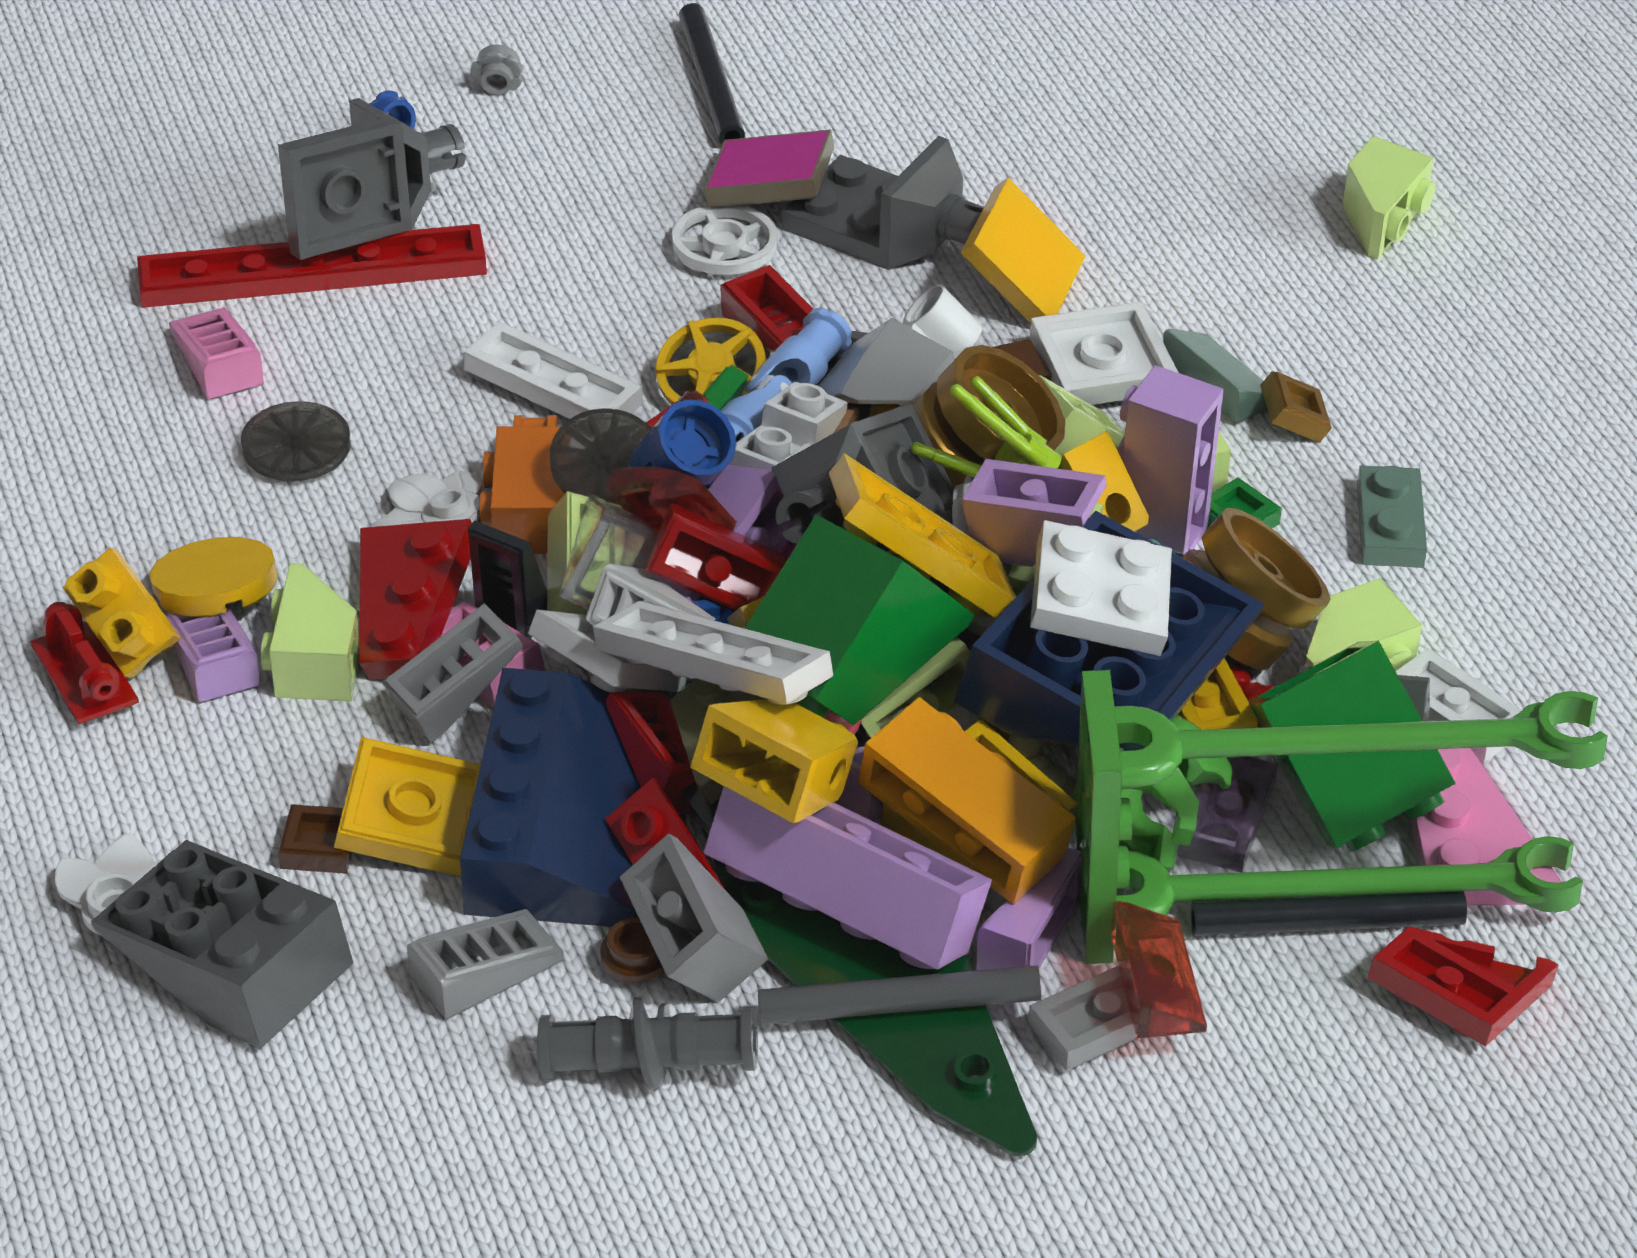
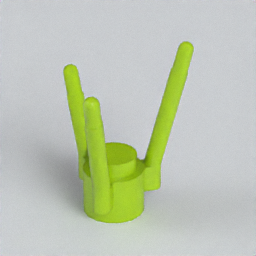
M978 376L973 377L970 381L971 386L996 414L961 385L954 384L951 386V395L1005 441L998 451L995 460L1058 469L1062 456L1046 445L1047 440L1032 430L982 378ZM914 442L910 446V451L913 454L975 478L981 468V465L919 442Z

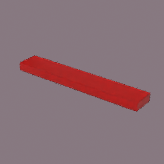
M480 224L409 230L301 260L290 254L289 242L137 256L142 308L487 275L486 256Z

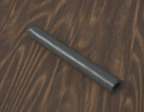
M1038 965L758 989L761 1025L1041 1001Z

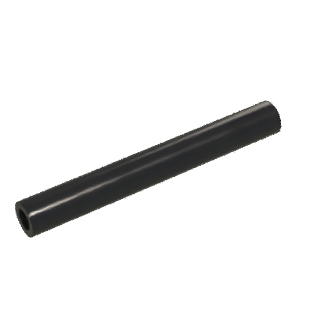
M696 3L687 4L679 11V20L719 143L722 145L724 140L745 138V132L704 9Z
M1463 891L1192 902L1193 936L1402 928L1409 926L1465 925L1467 920V902Z

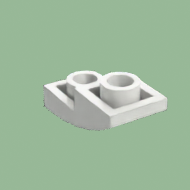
M792 383L764 403L761 425L736 443L734 457L729 464L772 470L771 467L833 434L846 414L848 402L826 394L825 390L817 385Z

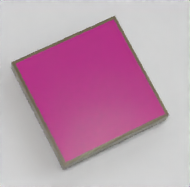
M831 129L724 140L704 188L707 206L718 208L813 199L817 197L835 147Z

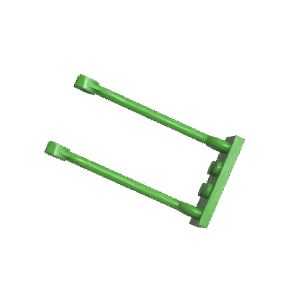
M1110 670L1082 671L1075 850L1081 851V857H1083L1079 906L1086 964L1113 963L1115 932H1130L1152 926L1165 917L1174 902L1492 890L1514 902L1526 904L1543 912L1557 913L1572 909L1580 902L1583 880L1575 876L1565 882H1546L1535 877L1530 872L1533 868L1541 866L1556 867L1564 871L1570 867L1574 843L1560 837L1550 836L1534 838L1523 844L1522 847L1507 849L1489 863L1170 875L1169 871L1155 858L1141 852L1128 851L1127 846H1119L1120 840H1131L1130 798H1121L1122 789L1156 785L1170 777L1181 764L1182 759L1513 746L1526 751L1536 758L1548 760L1563 768H1589L1604 761L1608 735L1599 731L1592 736L1582 738L1571 737L1560 733L1553 726L1568 722L1590 727L1595 721L1598 697L1576 691L1556 693L1545 699L1544 702L1527 705L1522 711L1511 718L1179 731L1178 727L1164 714L1147 707L1114 706ZM1119 743H1137L1145 746V748L1135 751H1124L1123 748L1119 747ZM1132 887L1139 891L1131 895L1117 896V888Z

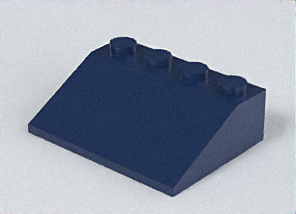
M1095 511L1083 526L1087 530L1132 540H1143L1158 545L1098 511ZM1171 553L1168 638L1161 656L1030 628L1033 579L972 645L954 703L1010 735L1079 745L1082 671L1110 670L1114 706L1147 707L1164 714L1173 721L1261 614L1265 604L1178 555ZM1119 743V747L1123 748L1124 751H1135L1145 748V746L1137 743Z
M502 668L460 856L464 915L498 917L527 909L537 921L613 927L616 923L625 919L639 918L620 879V876L633 864L605 820L607 816L641 788L605 704L610 692L570 673ZM645 721L646 723H655V721ZM678 814L685 824L686 814Z

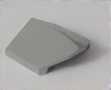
M891 318L855 341L818 386L823 388L826 394L848 403L899 404L900 407L910 403L913 405L933 382L938 381V377L955 358L953 352L948 348Z

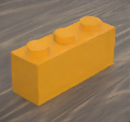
M920 697L914 700L865 743L858 784L960 864L992 879L990 887L1014 905L1066 857L1076 817L1067 811L1064 804L1056 796L1041 791L1016 772L1005 757L999 753L990 752L964 732L953 717L944 712H938Z

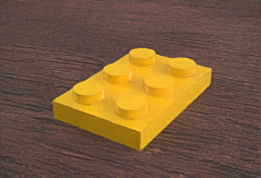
M844 453L831 469L829 476L837 496L835 502L841 508L845 519L843 526L848 532L875 546L878 542L882 543L898 554L897 558L903 560L928 580L931 576L950 588L949 596L975 614V616H980L985 611L997 619L1014 601L1016 595L996 553Z

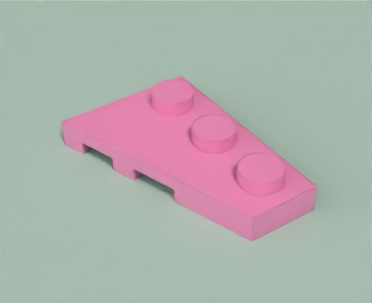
M1471 748L1438 749L1456 784L1440 792L1445 800L1443 804L1422 816L1410 820L1419 866L1489 863L1499 857L1505 850L1522 847L1523 844L1532 840V837ZM1541 866L1530 870L1535 877L1546 882H1562L1550 866ZM1492 890L1463 891L1467 905H1526L1514 902Z

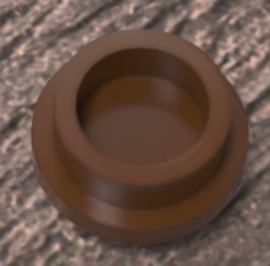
M639 918L622 920L609 930L608 935L601 944L600 956L601 964L610 976L627 983H642L650 981L664 972V968Z

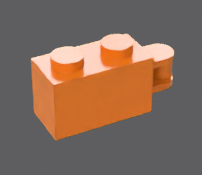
M514 415L513 426H497L495 451H484L483 455L484 488H492V492H481L480 523L528 541L534 554H547L548 515L567 492L571 466L570 427L558 426L557 415H548L547 418H524V415Z

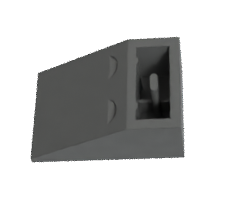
M185 840L175 850L171 851L162 861L91 921L94 930L209 1026L260 1049L354 963L335 900L188 840Z

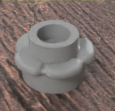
M495 44L483 48L478 54L477 61H474L471 65L470 74L472 79L479 82L481 89L491 94L500 95L509 90H516L523 81V77L520 75L523 72L520 58L513 49L505 45Z

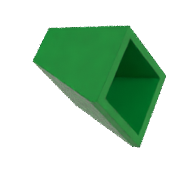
M816 514L744 629L830 651L833 677L809 690L804 699L795 703L824 719L831 712L848 723L855 725L970 625L975 614L903 560Z
M1379 640L1356 642L1248 701L1257 717L1258 728L1423 722ZM1438 749L1274 755L1326 844L1338 848L1346 843L1350 852L1365 847L1385 835L1386 832L1381 824L1405 812L1408 819L1412 820L1437 808L1445 802L1440 792L1456 784Z

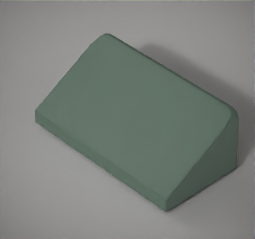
M1167 329L1164 331L1163 343L1178 373L1223 388L1221 412L1235 424L1267 409L1260 386L1264 380L1210 336L1204 333L1178 329Z

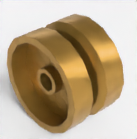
M985 345L965 348L938 377V381L933 382L913 404L935 449H940L981 466L986 459L995 460L998 451L1005 441L966 409L950 393L951 386L959 384L996 414L971 386L970 381L975 376L982 378L1032 430L1045 438L1048 447L1055 451L1065 438L1064 416L1058 400L1044 380L1023 361L1004 350ZM944 467L954 488L956 485L964 483L967 475Z
M1226 508L1201 537L1205 551L1189 549L1182 558L1265 604L1261 614L1229 651L1228 655L1252 668L1269 669L1289 648L1293 641L1289 627L1306 629L1326 608L1331 598L1327 586L1315 568L1277 531L1242 510Z

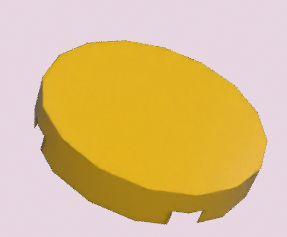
M216 537L189 543L170 551L157 560L149 572L154 599L157 597L159 606L169 613L185 617L218 616L221 613L227 612V603L240 599L243 607L251 606L268 595L278 580L272 549L258 540L243 537Z

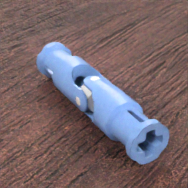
M822 307L813 309L804 318V328L797 336L787 337L750 378L744 388L748 393L730 400L721 410L727 416L735 431L736 443L761 425L765 402L794 382L816 385L827 373V363L831 358L843 355L851 346L852 331L842 316L835 311H829Z

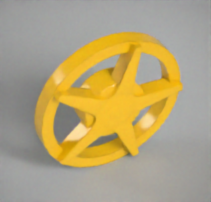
M706 318L689 321L687 325L677 330L667 339L658 354L656 377L663 396L671 405L683 398L670 387L667 382V376L689 375L691 382L696 387L694 400H698L726 366L729 367L732 364L736 367L733 356L747 343L752 346L756 353L757 361L754 375L767 360L761 340L750 327L732 319ZM727 332L735 334V336L722 344L716 342L708 343L703 333ZM693 338L696 348L689 354L688 358L669 362L674 352L684 342ZM744 390L742 395H746L748 392Z

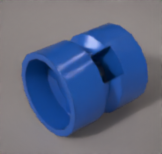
M683 400L672 405L633 450L630 469L636 487L650 502L665 508H669L671 504L685 507L694 503L733 459L737 445L735 431L727 416L714 405L701 400Z

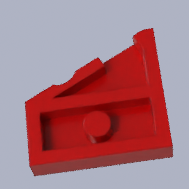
M1409 926L1373 957L1367 978L1394 993L1401 1000L1413 1004L1451 1026L1458 1033L1470 1037L1486 1047L1553 985L1559 964L1538 956L1533 969L1493 960L1495 946L1470 940L1456 941L1440 933Z

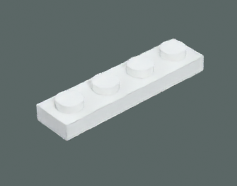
M638 601L593 626L598 651L626 658L632 664H647L672 671L678 677H693L718 684L724 690H739L764 697L773 704L785 705L798 702L807 696L809 690L833 677L830 651L643 601Z

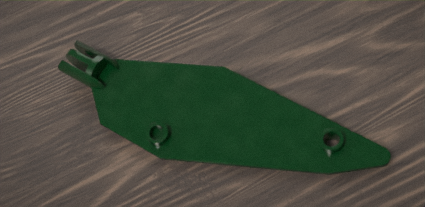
M702 827V831H703V834H704V837H705V840H706V843H707V839H708V836H709V835L706 833V831H705V830L703 829V827ZM712 858L720 882L729 895L744 910L768 957V961L795 986L972 971L966 955L938 970L913 966L899 956L898 950L876 939L868 940L855 937L841 928L840 921L818 910L811 911L797 908L783 899L782 892L760 881L751 882L734 877L726 871V864ZM986 1005L832 1019L932 1113L1012 1156H1025L1036 1148L1037 1134ZM974 1075L982 1076L979 1078H970V1076Z

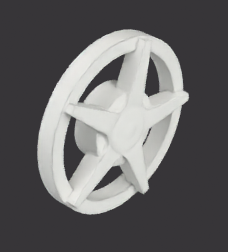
M706 205L695 208L682 215L672 229V248L675 255L689 267L707 273L708 277H713L715 274H741L753 271L761 266H768L778 247V232L773 221L760 211L742 205L711 208ZM717 218H735V219H741V220L750 222V223H752V224L747 225V226H744L742 223H740V222H738V221H736V220H732V219H717ZM706 221L707 224L703 227L702 236L682 237L689 227L698 222ZM763 233L769 239L762 250L747 244V242ZM692 251L705 252L708 255H710L711 258L708 259L693 253ZM732 258H739L738 260H726Z

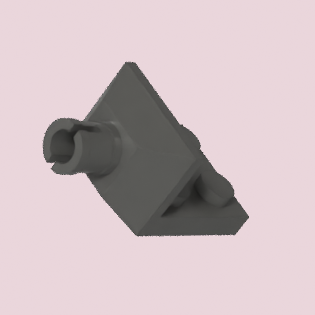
M357 98L349 100L350 127L278 144L290 254L301 260L412 230L431 192L430 175L447 169L461 168L465 164V154L458 153L452 155L451 153L454 150L465 149L463 138L457 127L453 124H446L438 129L420 133L362 99Z
M938 136L899 176L865 164L858 159L840 154L827 167L817 197L793 200L782 211V229L890 270L933 253L946 239L965 244L984 206L962 197L963 176L949 139Z
M912 403L851 423L771 467L784 496L776 509L777 525L790 520L795 523L794 527L782 532L787 540L798 544L816 514L846 530L843 526L845 519L841 508L835 502L837 496L829 476V472L844 453L950 524L953 523L954 487L944 467L910 451V446L914 442L934 448ZM880 542L876 545V547L886 552L891 550Z

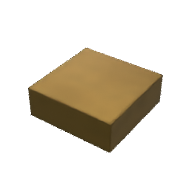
M1271 371L1260 386L1272 424L1319 443L1332 429L1320 389Z

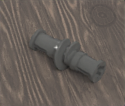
M634 997L629 1019H622L617 1016H597L596 1020L555 1022L553 1015H541L537 1031L540 1074L543 1079H555L556 1071L598 1070L599 1073H618L623 1069L633 1068L634 1070H639L640 1068L646 1085L650 1089L661 1088L665 1080L667 1067H676L680 1070H697L700 1066L743 1064L745 1071H756L758 1063V1029L755 1008L753 1006L742 1007L741 1014L698 1016L697 1012L678 1013L670 1017L667 1003H661L656 1018H649L642 998Z

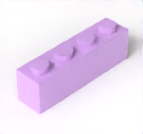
M725 786L723 787L704 849V854L726 864V871L734 877L751 882L760 881L782 892V897L787 903L804 910H818L840 921L841 928L847 933L862 939H876L898 950L899 956L905 962L923 969L938 970L968 953L992 879L836 803H832L802 821L793 824Z

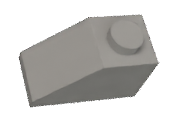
M668 833L620 876L667 977L719 1003L768 960L742 907L678 838Z

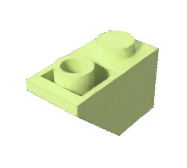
M1372 136L1348 163L1342 209L1367 256L1378 260L1393 241L1399 243L1404 238L1410 221L1418 212L1424 214L1433 200L1436 184L1430 181L1433 157Z
M290 563L284 589L275 588L273 592L271 619L275 629L274 632H265L262 638V670L272 671L275 698L352 701L359 668L357 610L306 566Z
M1381 578L1330 595L1331 600L1320 614L1306 655L1305 667H1312L1356 642L1379 640L1393 668L1397 671L1417 656L1422 624Z

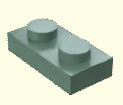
M1359 465L1357 495L1362 565L1424 568L1427 542L1420 468Z

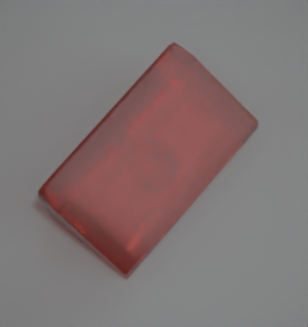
M1115 901L1113 903L1110 934L1136 1038L1206 1032L1207 1023L1180 921L1128 902Z

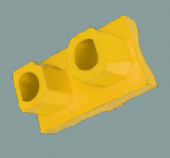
M110 547L94 561H88L71 575L62 587L126 677L133 679L153 657L173 646L181 639L161 611L156 600L148 593L121 553Z

